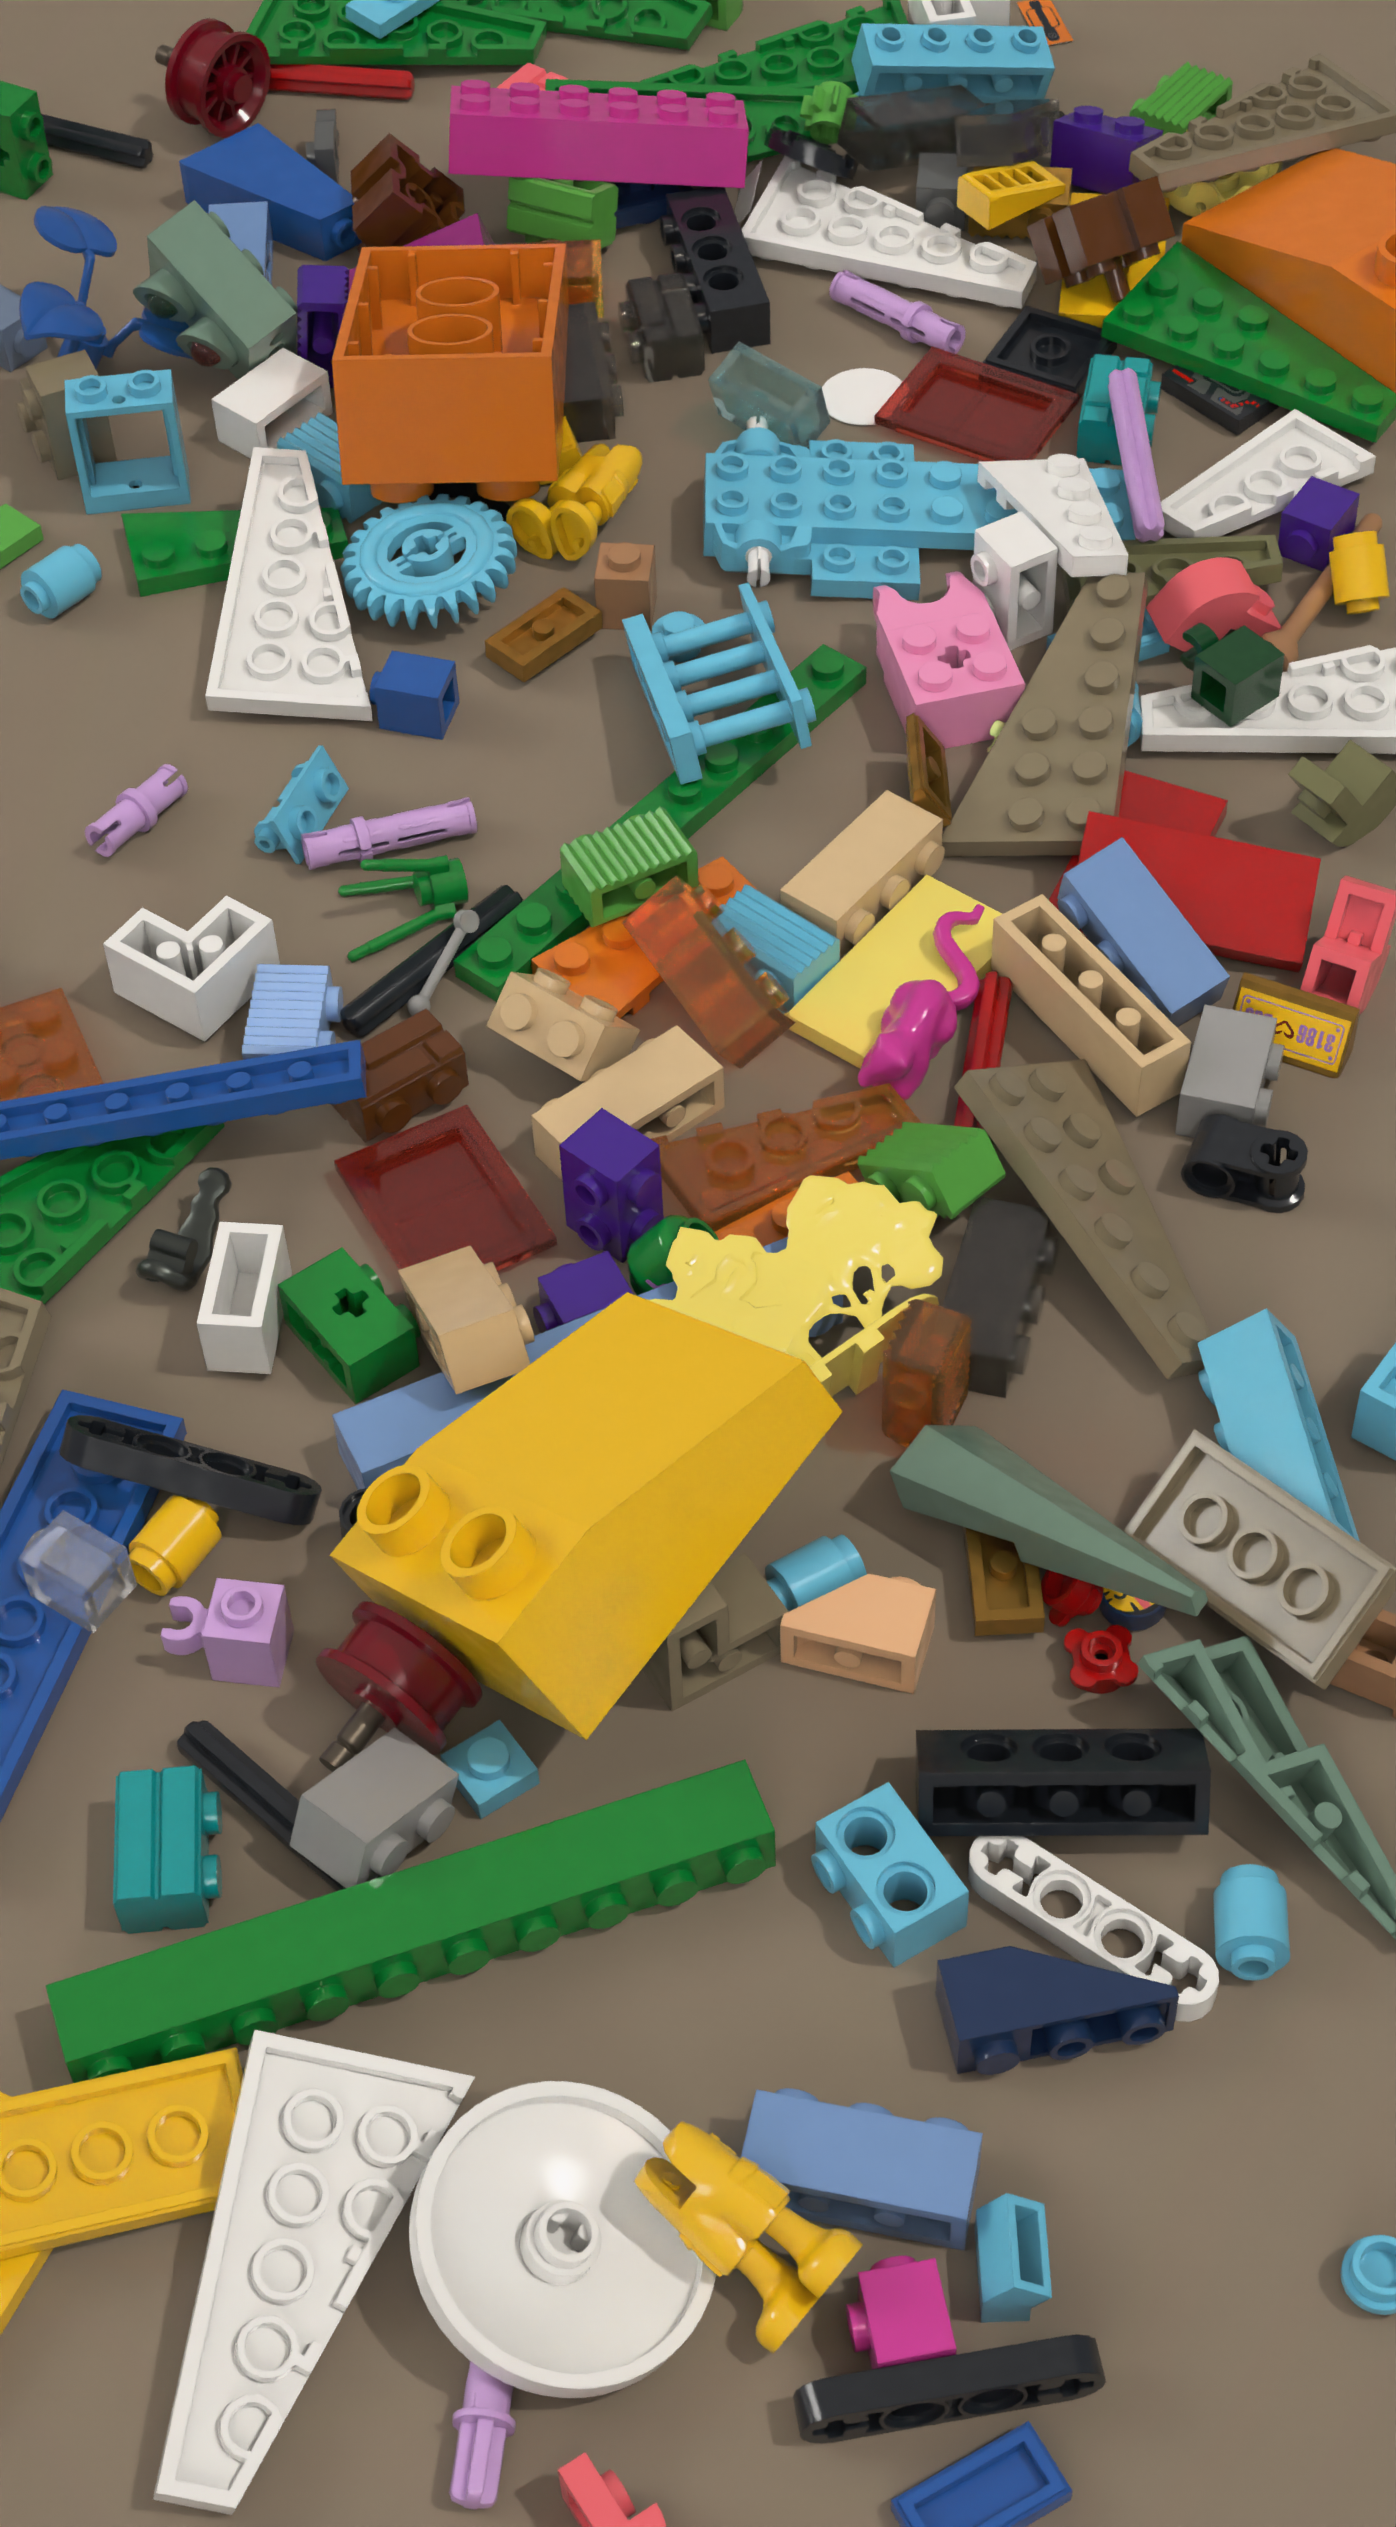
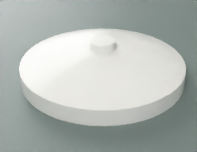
M544 2081L509 2088L485 2099L465 2113L440 2141L425 2165L414 2193L409 2224L410 2255L420 2293L432 2317L451 2343L480 2369L508 2385L542 2396L586 2398L605 2395L624 2389L657 2370L680 2348L693 2332L710 2300L716 2274L692 2250L686 2248L679 2238L680 2233L651 2205L634 2183L635 2177L648 2159L655 2157L670 2162L664 2152L663 2141L671 2131L656 2117L623 2096L599 2087L567 2081Z

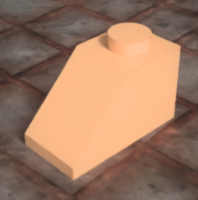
M870 1573L783 1615L780 1624L781 1662L914 1694L935 1626L936 1589L922 1586L918 1582L906 1577L887 1578Z

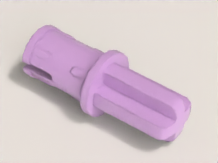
M471 2361L466 2380L462 2409L457 2410L453 2414L452 2419L453 2427L459 2432L449 2494L451 2500L459 2505H463V2508L477 2510L478 2508H491L497 2501L505 2441L507 2437L515 2433L516 2422L509 2415L513 2386L489 2375Z

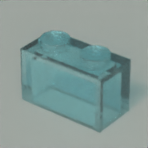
M741 342L735 345L708 379L718 415L747 430L746 423L751 417L756 416L757 424L760 422V416H762L769 424L768 429L776 434L779 441L792 445H801L809 449V440H817L831 422L821 386Z

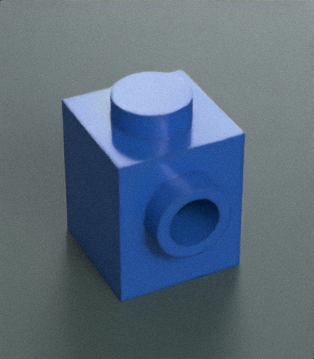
M391 651L382 672H375L370 685V702L377 707L379 729L443 740L460 703L455 661Z

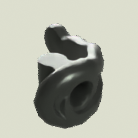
M209 1167L199 1174L198 1185L200 1189L191 1202L189 1216L178 1234L162 1229L154 1231L150 1239L147 1259L142 1260L137 1265L136 1273L138 1277L147 1281L163 1282L177 1290H189L196 1285L199 1276L212 1257L213 1239L220 1219L219 1202L230 1192L232 1185L228 1173L220 1168Z

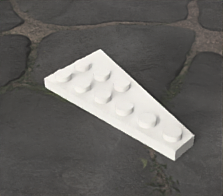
M253 447L205 695L207 708L210 711L373 721L371 705L351 634L350 622L335 563L332 559L325 524L323 523L306 450Z
M1367 645L1288 663V671L1282 672L1279 697L1232 727H1229L1191 698L1192 684L1141 695L1140 699L1142 715L1141 751L1339 754L1347 742L1352 740L1371 754H1396V647L1380 651L1376 647Z

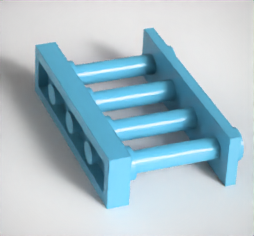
M749 582L738 585L744 613L666 636H662L661 632L651 634L643 614L622 620L633 667L681 785L703 778L698 756L707 753L706 747L790 723L800 748L812 746L808 723L816 721V713L808 688L798 690L772 634L775 632V625L767 600L757 602ZM748 634L753 641L749 644L678 665H674L673 660L669 661L670 657ZM763 663L766 670L763 673L689 695L686 694L685 690H681L683 686ZM772 693H776L780 701L699 725L698 720L694 721L695 716Z

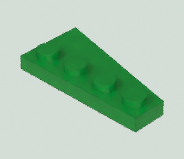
M332 507L320 508L329 539L332 559L344 558L343 551L348 546V540L339 510H335ZM241 510L121 514L140 597L227 581Z

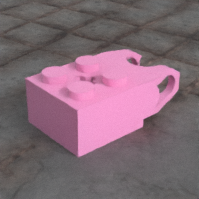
M958 571L945 573L947 581L945 596L932 603L919 604L910 602L902 598L896 590L886 585L873 587V612L877 625L876 655L884 671V683L906 733V716L914 713L920 717L945 749L994 739L995 737L989 734L993 723L996 720L1007 722L1025 690V682L984 593L971 583L963 573Z

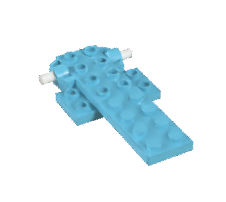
M753 416L746 423L747 430L743 431L737 437V440L722 442L715 453L705 454L703 556H715L720 567L726 572L748 573L747 581L753 587H756V582L759 579L760 587L766 586L770 582V574L810 575L811 596L873 599V587L886 585L896 590L906 600H919V548L974 550L976 529L1018 513L1015 509L1005 510L996 501L997 490L995 488L984 489L977 482L978 464L953 463L949 461H914V444L846 442L837 439L828 441L809 440L808 449L801 445H792L779 441L776 434L768 429L769 423L766 418L760 416V422L756 424V416ZM1104 467L1089 469L1121 540H1136L1123 470Z

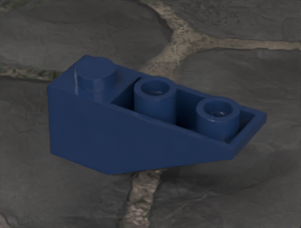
M1012 1946L937 1960L936 1998L957 2074L976 2070L984 2075L1000 2074L1011 2070L1020 2061L1050 2056L1056 2060L1073 2059L1084 2055L1094 2046L1123 2041L1128 2045H1142L1160 2038L1165 2032L1174 2029L1179 2000L1176 1986Z

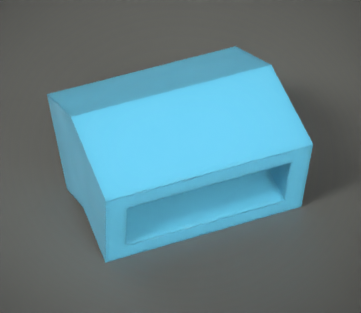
M1006 2193L976 2209L974 2230L981 2322L1030 2321L1031 2308L1052 2298L1045 2205Z

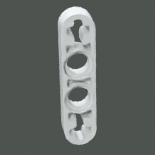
M979 1836L974 1840L969 1852L968 1879L973 1890L983 1899L1083 1964L1172 1985L1173 1978L1181 1980L1187 1973L1195 1975L1198 1978L1196 1989L1187 1987L1181 1994L1178 1993L1179 2000L1175 2021L1191 2022L1204 2017L1212 2009L1218 1990L1219 1970L1214 1960L1204 1950L1024 1836ZM1005 1856L1014 1860L1013 1872L1005 1868L1000 1870L997 1875L988 1872L989 1860L999 1863ZM1039 1874L1037 1877L1034 1878V1881L1029 1889L1028 1896H1023V1882L1030 1885L1033 1879V1875ZM1055 1890H1064L1077 1897L1082 1907L1072 1917L1066 1919L1056 1918L1049 1915L1043 1909L1040 1902L1047 1893ZM1126 1929L1140 1938L1143 1948L1135 1956L1118 1958L1111 1955L1104 1948L1101 1940L1109 1931ZM1159 1951L1162 1953L1161 1967L1155 1963L1151 1975L1144 1974L1149 1970L1155 1952Z

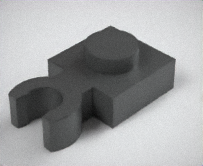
M336 109L316 110L314 142H306L307 161L339 184V130L336 127Z

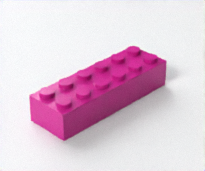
M465 80L461 82V86H451L448 174L745 188L749 128L744 102L735 100L734 95L723 92L708 93L706 99L687 98L686 93L678 90H661L657 92V96L638 95L636 90L625 87L611 88L608 90V94L589 93L587 87L580 85H563L559 88V91L540 90L537 84L528 82L513 83L510 85V89L490 88V83L482 80Z

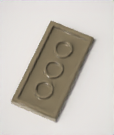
M1195 1429L1123 1530V1532L1204 1589L1208 1598L1206 1603L1208 1607L1324 1690H1326L1396 1590V1567Z

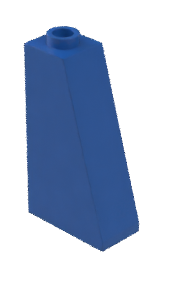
M259 123L179 161L186 203L190 204L195 200L206 213H208L209 204L268 201L273 240L323 261H327L362 242L353 231V195Z

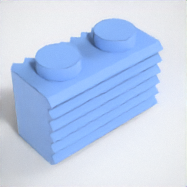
M257 964L254 990L250 1000L249 1017H247V1026L245 1027L243 1038V1060L336 1044L335 1032L330 1031L331 1022H341L342 1020L340 1012L343 1008V990L341 986H333L330 966Z

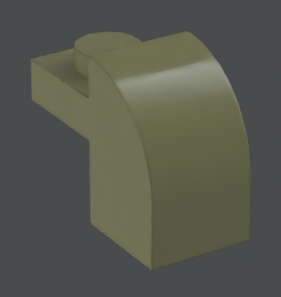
M1352 740L1347 742L1325 771L1302 756L1288 773L1302 790L1297 797L1299 803L1291 813L1338 847L1350 846L1376 829L1396 806V773Z

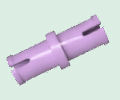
M164 764L136 789L128 788L117 796L116 805L85 828V837L90 846L95 844L105 834H108L105 837V842L95 851L102 856L109 857L134 834L151 829L157 823V815L187 793L188 785L184 776L180 775L175 781L165 787L168 783L167 780L178 770L169 764Z

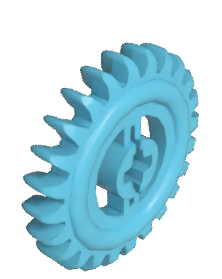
M439 494L435 500H430L428 495H424L418 498L416 503H398L399 508L395 510L385 507L379 511L381 516L379 519L368 518L363 523L364 530H357L351 536V544L346 546L343 551L344 561L340 568L348 596L354 598L358 610L363 611L368 608L372 620H378L385 612L388 624L391 627H395L400 619V613L405 611L409 627L414 630L418 622V615L420 612H426L432 627L436 629L440 609L445 608L450 613L453 621L458 623V603H466L468 608L478 615L479 603L476 593H480L484 599L492 603L495 602V587L506 589L509 583L507 574L515 573L517 545L513 538L512 527L503 521L501 513L496 510H489L487 504L481 501H475L471 504L470 498L466 496H458L451 501L449 494ZM402 546L403 555L391 561L397 549ZM466 549L460 561L455 564L453 555Z

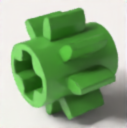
M826 81L819 86L815 85L813 96L804 95L800 117L806 119L804 129L809 131L815 140L824 144H837L847 140L849 129H859L862 109L857 107L858 95L853 94L847 85L837 81Z

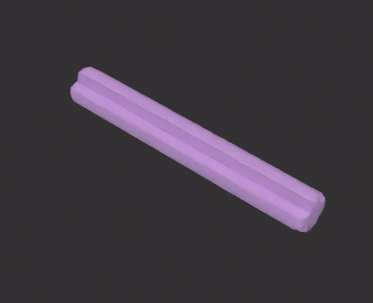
M1126 368L1122 371L1115 369L1108 376V390L1134 534L1143 543L1149 540L1158 541L1164 535L1163 528L1165 523L1137 373L1131 368Z

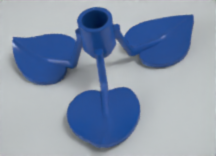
M41 206L36 210L33 220L39 234L57 248L71 253H82L85 262L77 301L67 290L51 283L31 282L25 286L20 297L19 314L26 340L46 337L64 339L57 357L86 350L97 370L102 355L112 358L116 348L132 332L139 331L140 338L150 346L168 354L195 360L185 353L176 342L177 336L190 326L186 322L172 321L161 317L146 307L142 311V319L132 318L109 341L105 336L107 330L100 316L94 310L87 307L86 304L95 255L103 257L114 256L117 249V241L114 234L102 221L81 210L58 206Z

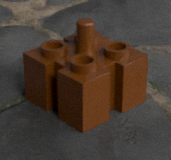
M390 133L351 170V193L354 202L352 206L353 231L362 241L357 247L359 254L362 247L404 246L460 221L459 218L465 213L463 188L435 167L429 170L420 163L419 155Z
M1157 176L1070 205L1053 213L1052 216L1027 226L1045 285L1064 279L1066 288H1070L1104 274L1113 303L1120 302L1131 291L1123 268L1160 254L1158 243L1176 236Z

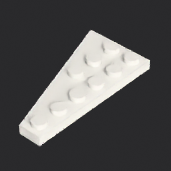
M784 156L742 228V233L751 255L764 260H778L803 265L815 270L823 269L842 273L843 270H848L862 279L868 278L898 284L904 288H918L943 293L954 298L963 297L989 302L999 307L1022 309L1036 281V262L989 241L979 244L969 242L961 238V229L948 223L943 224L940 228L924 222V213L864 186L852 189L836 183V175L820 169L814 173L801 167L799 161L788 156Z
M254 2030L250 2041L153 2500L229 2515L233 2514L404 2207L430 2156L436 2149L475 2079L474 2076Z

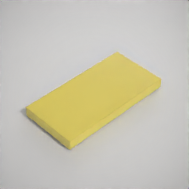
M926 875L786 1014L787 1029L861 1069L864 1057L881 1033L883 1013L890 1005V1000L898 986L911 980L931 979L940 982L947 991L955 990L958 987L956 976L935 946L933 931L938 918L951 911L972 912L977 904L984 906L985 909L978 924L958 925L951 930L952 938L975 968L980 980L985 978L987 972L992 971L993 920L1002 915V913Z

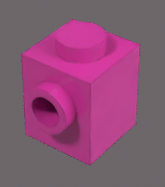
M894 2256L876 2262L868 2271L858 2272L857 2302L846 2304L847 2323L854 2352L868 2350L872 2369L956 2355L957 2348L935 2258L915 2261L910 2256Z

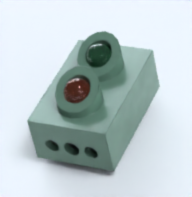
M194 200L147 235L150 277L134 288L133 294L135 298L160 319L186 322L190 327L177 336L176 342L178 346L199 365L224 370L228 369L237 380L282 348L297 355V306L282 287L274 288L263 276L262 266L249 250L244 249L240 251L229 239L230 233L221 218L212 211L207 214Z

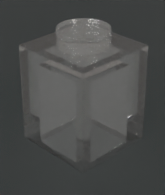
M64 1510L47 1528L40 1529L32 1535L23 1553L18 1557L30 1596L92 1634L137 1586L127 1548Z

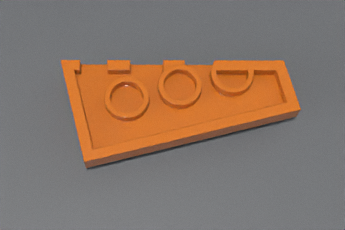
M721 856L698 869L699 886L598 926L590 927L532 958V975H535L538 968L554 972L571 983L569 990L583 998L585 995L599 998L617 1008L616 1016L621 1019L626 1013L634 1016L650 1001L649 993L666 978L673 981L688 968V958L699 948L703 947L702 924L705 918H710L713 911L719 910L721 904L726 905L729 897L734 898L736 892L742 891L745 884L753 888L755 887Z

